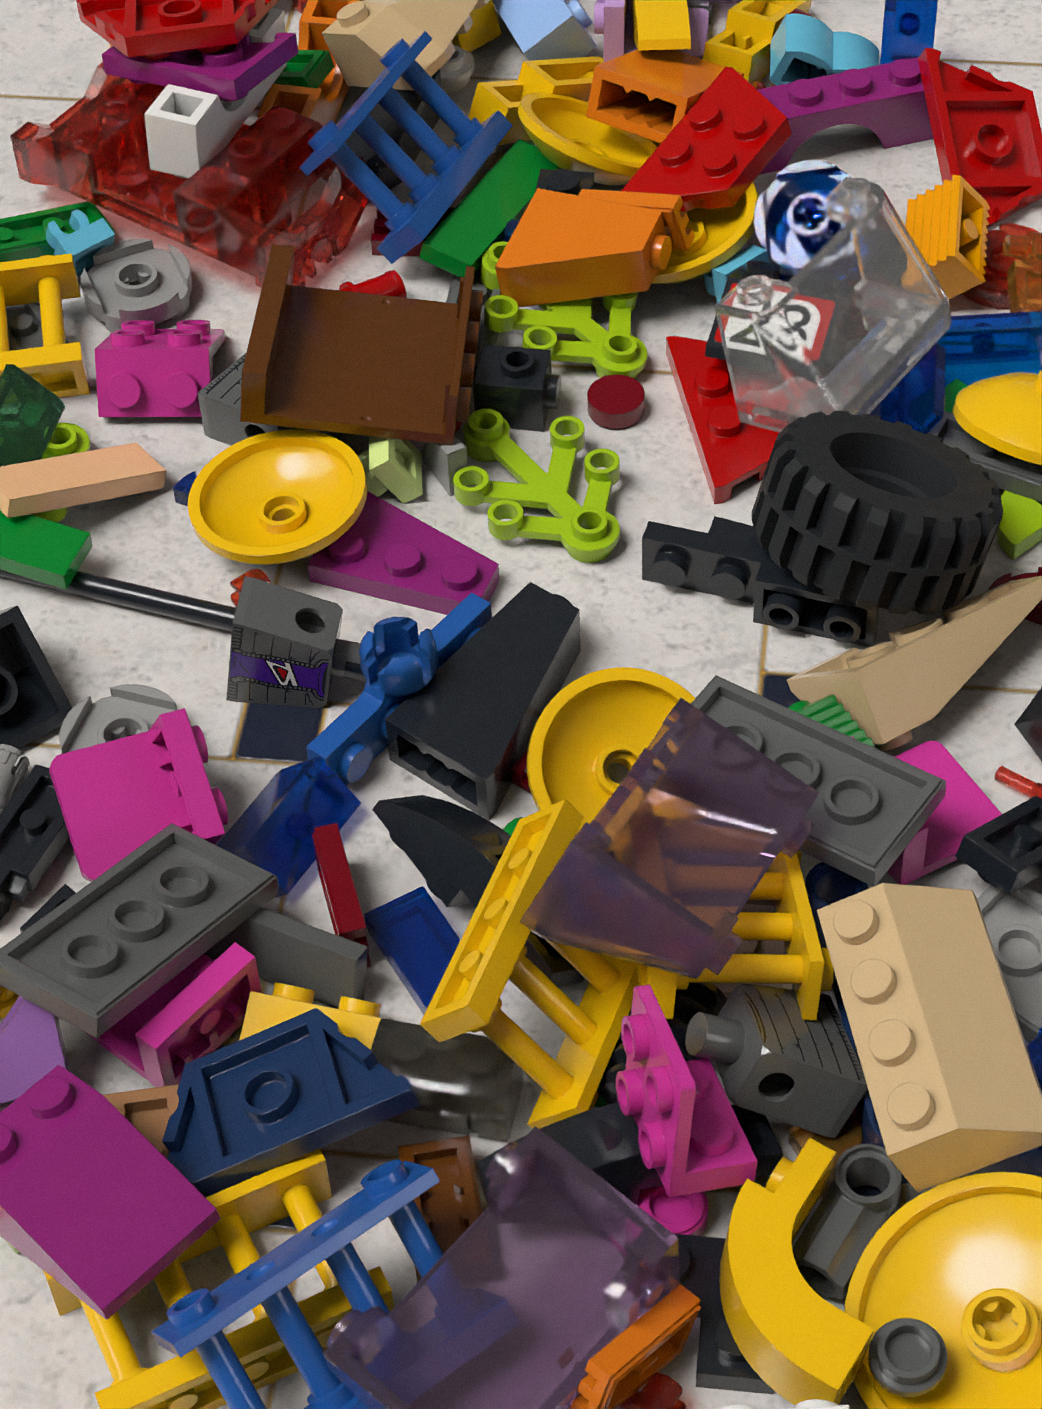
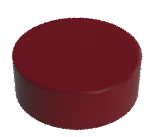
M607 375L594 381L588 389V414L596 424L602 427L621 429L632 426L642 418L645 411L644 388L637 380L629 376Z

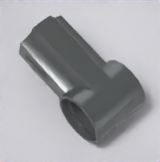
M858 1144L847 1149L838 1158L832 1184L792 1248L795 1262L803 1278L824 1299L836 1297L843 1300L848 1291L855 1267L866 1246L882 1225L900 1208L902 1175L887 1156L884 1147L874 1144ZM862 1185H870L878 1188L882 1193L876 1196L865 1197L856 1194L852 1189Z

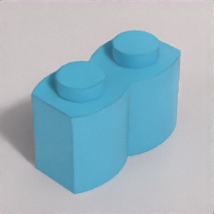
M786 14L771 40L770 80L775 86L792 83L799 79H812L842 73L849 69H862L880 65L879 49L870 40L850 32H833L822 21L804 14Z

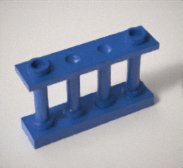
M426 31L409 45L401 38L382 56L379 61L386 68L337 125L330 120L310 139L308 145L314 151L299 167L308 176L329 158L388 219L385 225L390 229V232L377 249L391 264L425 239L513 126L499 110L483 123L476 117L471 120L415 59L432 40V37ZM400 76L455 133L453 140L458 144V147L455 145L448 147L392 87ZM377 103L434 162L431 168L436 172L435 176L432 173L426 175L369 115ZM354 131L411 190L408 196L414 201L412 205L409 201L403 204L345 143Z
M396 1159L386 1162L369 1172L361 1180L363 1187L361 1191L211 1292L207 1288H202L179 1299L166 1313L169 1320L151 1331L158 1345L180 1358L195 1348L230 1409H267L222 1331L226 1326L261 1303L311 1391L307 1398L309 1405L303 1409H401L519 1324L505 1298L478 1288L473 1290L462 1288L414 1199L440 1182L434 1169L409 1161L402 1163L401 1160ZM387 1217L437 1304L432 1311L434 1317L412 1333L400 1331L351 1243ZM324 1260L327 1262L374 1346L370 1354L372 1361L349 1377L337 1375L287 1286Z

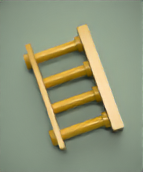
M72 253L0 262V406L90 394L89 376L81 343L66 344L62 299L81 297ZM40 303L43 347L10 351L6 307Z
M566 799L519 819L420 1022V1025L439 1043L469 1031L473 1033L482 1031L542 1088L527 1123L534 1131L576 1114L592 1110L598 1099L597 1088L620 1036L622 1019L624 1016H628L631 1010L634 987L639 986L628 909L572 855L574 851L572 842L584 816ZM555 878L611 931L602 954L594 949L549 905L551 896L548 893ZM532 928L589 982L579 1006L526 957L527 948L525 943ZM508 980L566 1034L555 1060L501 1010L502 1000L500 996Z
M624 799L619 860L639 986H651L665 1018L673 1019L676 989L687 990L689 982L794 984L802 1020H816L820 991H830L832 988L833 965L828 948H821L800 867L802 852L766 834L667 833L665 826H655L651 799ZM666 860L765 861L767 872L674 871L673 865L666 864ZM673 899L774 900L777 913L681 911L680 904H673ZM681 940L784 941L787 955L689 953L688 947L680 946Z
M320 1149L206 1197L217 1209L221 1219L154 1278L167 1310L179 1299L193 1292L181 1263L222 1246L236 1275L261 1258L249 1233L288 1216L291 1217L297 1231L300 1232L323 1216L317 1204L331 1198L332 1194L326 1160ZM324 1260L316 1265L315 1268L325 1288L322 1292L299 1301L297 1304L327 1357H330L368 1340L369 1337L327 1262ZM380 1266L369 1270L368 1273L397 1323L392 1289ZM43 1270L59 1316L80 1307L83 1308L113 1379L111 1385L94 1393L99 1409H216L227 1404L195 1348L181 1358L176 1356L150 1369L142 1368L118 1311L106 1320ZM261 1303L252 1309L255 1316L252 1323L225 1335L256 1390L299 1371Z

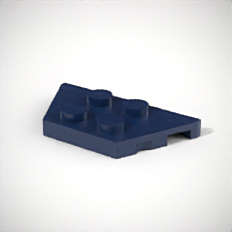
M314 1008L186 1063L177 1090L179 1103L175 1112L169 1117L162 1142L169 1151L167 1160L204 1197H208L418 1107L421 1103L412 1084L402 1074L399 1076L393 1074L378 1062L374 1053L356 1038L346 1037L336 1022L318 1008Z

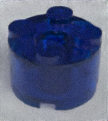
M804 160L783 168L775 175L777 179L770 184L765 192L762 190L754 209L755 233L759 243L765 249L764 251L768 253L767 255L771 262L781 267L780 273L802 277V273L805 271H818L834 275L836 277V284H842L851 278L861 275L866 270L869 258L873 252L877 228L874 214L859 184L848 173L841 170L839 166L824 160ZM824 220V222L819 223L818 228L815 229V221Z

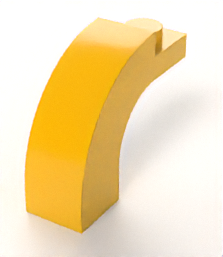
M810 1137L794 1162L786 1157H783L778 1162L765 1188L748 1178L746 1179L733 1207L720 1264V1294L725 1319L733 1339L749 1365L768 1386L794 1406L799 1402L812 1399L827 1400L839 1405L863 1364L874 1328L819 1296L805 1281L795 1262L792 1242L824 1193L836 1154L835 1151Z

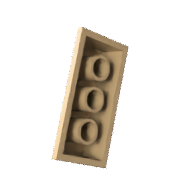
M881 883L818 909L817 913L887 1156L917 1193L1041 1146L1042 1091L974 892L964 889Z

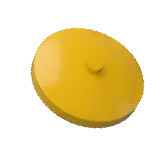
M990 1172L953 1179L921 1193L906 1203L875 1233L855 1267L848 1287L844 1312L874 1328L872 1338L884 1324L899 1318H913L929 1324L940 1334L945 1343L947 1366L942 1380L930 1392L916 1397L898 1396L885 1390L873 1377L868 1361V1346L863 1364L853 1379L868 1409H1042V1177L1016 1172Z

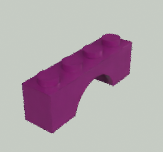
M919 57L898 59L892 63L862 69H849L842 73L812 79H799L792 83L757 89L788 118L792 135L759 175L785 170L792 155L807 139L824 129L836 125L854 124L866 127L877 135L884 149L933 139L918 64Z

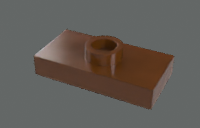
M470 1136L398 1146L399 1160L402 1163L409 1161L431 1167L440 1180L436 1185L416 1197L414 1201L458 1281L491 1276L490 1258ZM415 1267L418 1287L426 1286Z

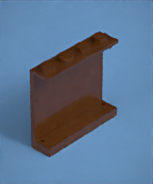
M272 244L242 369L240 422L453 445L456 421L468 423L483 301V291L473 290L475 267L466 266L465 277L460 278L458 304L293 285L295 247Z

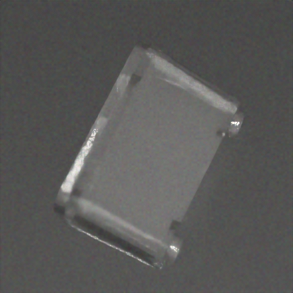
M846 177L830 192L826 198L828 216L833 221L846 225L789 282L770 279L764 275L749 276L741 280L735 288L714 306L740 422L781 433L783 428L797 418H805L814 412L822 411L826 415H830L834 411H849L852 415L862 416L864 413L870 414L951 326L952 317L947 294L886 193L878 184L869 182L864 178Z

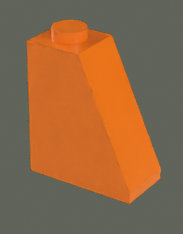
M537 188L495 265L501 295L513 298L517 302L518 307L648 291L658 270H664L669 263L672 240L670 236L665 234L663 213L660 210Z

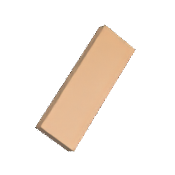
M137 442L1 466L0 511L7 518H13L160 490L164 488L166 470Z

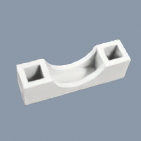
M272 8L249 31L250 42H273L276 33H285L284 10ZM287 62L250 90L246 97L232 102L220 101L219 95L168 84L145 112L150 169L173 174L178 178L201 181L285 69Z

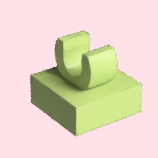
M369 436V449L358 455L366 474L367 491L379 497L389 489L403 504L423 495L421 452L409 440Z

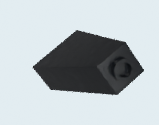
M529 582L436 670V673L426 687L417 693L411 694L385 719L389 759L489 821L497 813L512 784L511 767L528 751L531 734L538 718L551 699L561 690L581 651L580 609L573 606L565 597L552 594Z

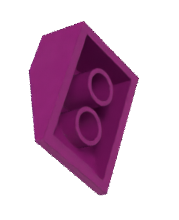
M59 1064L0 1112V1236L106 1320L221 1219L217 1209L101 1093Z

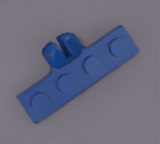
M471 592L432 630L426 628L420 632V635H418L417 622L409 617L386 618L375 624L373 627L374 633L367 631L360 642L359 648L361 670L366 680L363 692L355 702L306 746L314 789L333 799L350 782L358 781L367 772L371 762L388 747L385 719L411 694L417 693L426 687L436 673V670L492 618L490 602Z

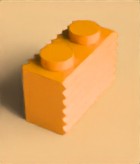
M953 175L952 181L944 180L943 185L935 184L934 190L926 189L925 195L917 194L916 199H908L906 222L900 229L903 257L902 265L896 271L897 280L902 290L907 295L917 299L927 310L986 282L983 275L986 274L984 258L987 257L985 250L988 249L985 242L988 241L986 234L989 232L986 226L989 225L987 218L990 216L987 210L990 207L987 201L961 176Z

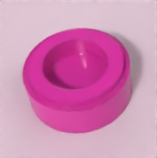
M664 1186L640 1189L635 1209L637 1230L694 1236L703 1235L708 1221V1201L704 1191L668 1198Z

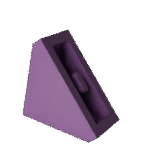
M21 996L17 998L0 1024V1103L16 1100L58 1064L70 1072L58 1017Z

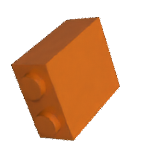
M634 50L595 66L586 117L662 143L725 67L677 50ZM737 71L742 77H744L745 73Z

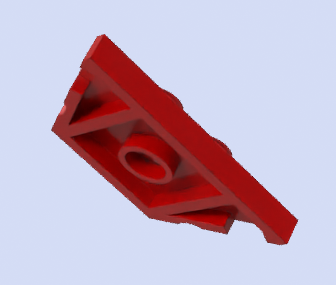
M76 0L82 23L128 58L142 56L149 60L166 58L173 52L192 49L203 53H212L224 49L227 45L238 44L279 1Z
M925 48L918 58V64L942 184L944 180L952 181L953 175H959L966 180L987 201L990 207L987 210L990 216L987 218L989 225L986 226V228H989L1042 198V131L1033 91L1011 81H1000L990 72L973 65L966 72L940 61L941 51L934 48Z
M726 66L621 191L681 195L683 201L680 209L681 212H688L695 208L715 209L734 206L792 135L788 118L733 67Z
M680 336L666 337V356L714 504L724 503L732 498V487L753 476L759 482L762 481L777 435L797 418H805L809 415L808 406L796 374L705 356L707 341Z

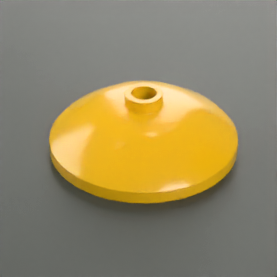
M543 92L530 93L522 98L518 108L519 119L525 132L541 153L562 169L594 173V182L614 186L626 185L661 144L587 118L588 102L576 98Z
M753 182L734 206L715 209L695 208L687 212L689 222L685 228L692 229L695 238L688 250L672 249L667 267L664 270H658L652 282L653 284L678 283L711 272V269L729 260L744 246L754 232L760 216V201Z
M1042 370L1038 374L1014 372L982 379L965 387L957 394L953 406V415L966 432L980 442L1002 453L1042 465Z
M290 429L271 431L239 441L211 459L203 467L192 484L188 497V513L194 532L199 540L216 554L230 560L249 564L273 565L288 563L306 558L323 550L340 538L355 523L366 501L367 480L363 465L357 454L337 438L310 430Z
M616 667L595 671L568 684L551 699L541 713L531 734L528 746L527 776L530 791L538 811L566 799L584 816L572 845L601 857L605 861L620 864L619 845L624 799H651L655 826H665L667 833H698L710 819L714 809L643 775L642 759L694 701L695 697L681 685L663 675L631 667ZM620 763L624 765L629 773L628 781L623 784L613 782L607 772L609 764Z

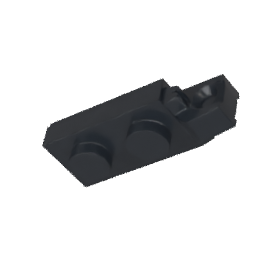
M41 765L34 766L0 814V921L9 911L12 899L23 902L29 896V892L34 891L70 838L49 768Z

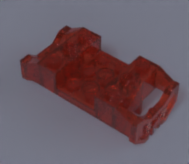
M103 62L97 66L84 97L52 123L42 124L28 121L10 135L20 179L31 184L55 186L254 276L256 286L261 288L272 244L295 247L293 285L305 287V275L310 278L317 275L315 261L329 264L332 261V256L340 255L347 248L368 202V198L329 158L308 176L299 168L314 151L308 145V142L323 125L318 121L277 104L251 126L243 123L228 145L189 179L178 178L173 174L151 170L145 112L166 86L152 83L135 84L128 78L105 74ZM357 155L364 162V157ZM319 178L328 179L321 198L293 223L290 204Z

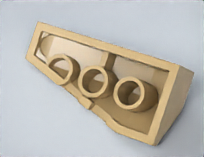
M489 0L357 1L343 7L336 15L337 20L325 29L322 35L347 86L369 87L386 68L379 60L394 44L403 38L409 45L426 31L432 37V40L415 60L432 76L449 61L455 52L451 42L457 33L458 35L467 33L474 24L470 17L472 10L486 5ZM401 76L392 86L394 89L413 90Z
M1042 576L1009 581L962 601L945 611L943 610L944 623L942 618H933L912 626L906 625L888 633L891 639L890 642L880 643L861 651L854 647L787 679L790 690L799 700H806L810 703L830 694H835L837 702L842 703L845 711H849L852 720L857 721L859 729H864L866 737H871L876 749L884 752L900 747L913 739L910 730L933 719L1042 600Z

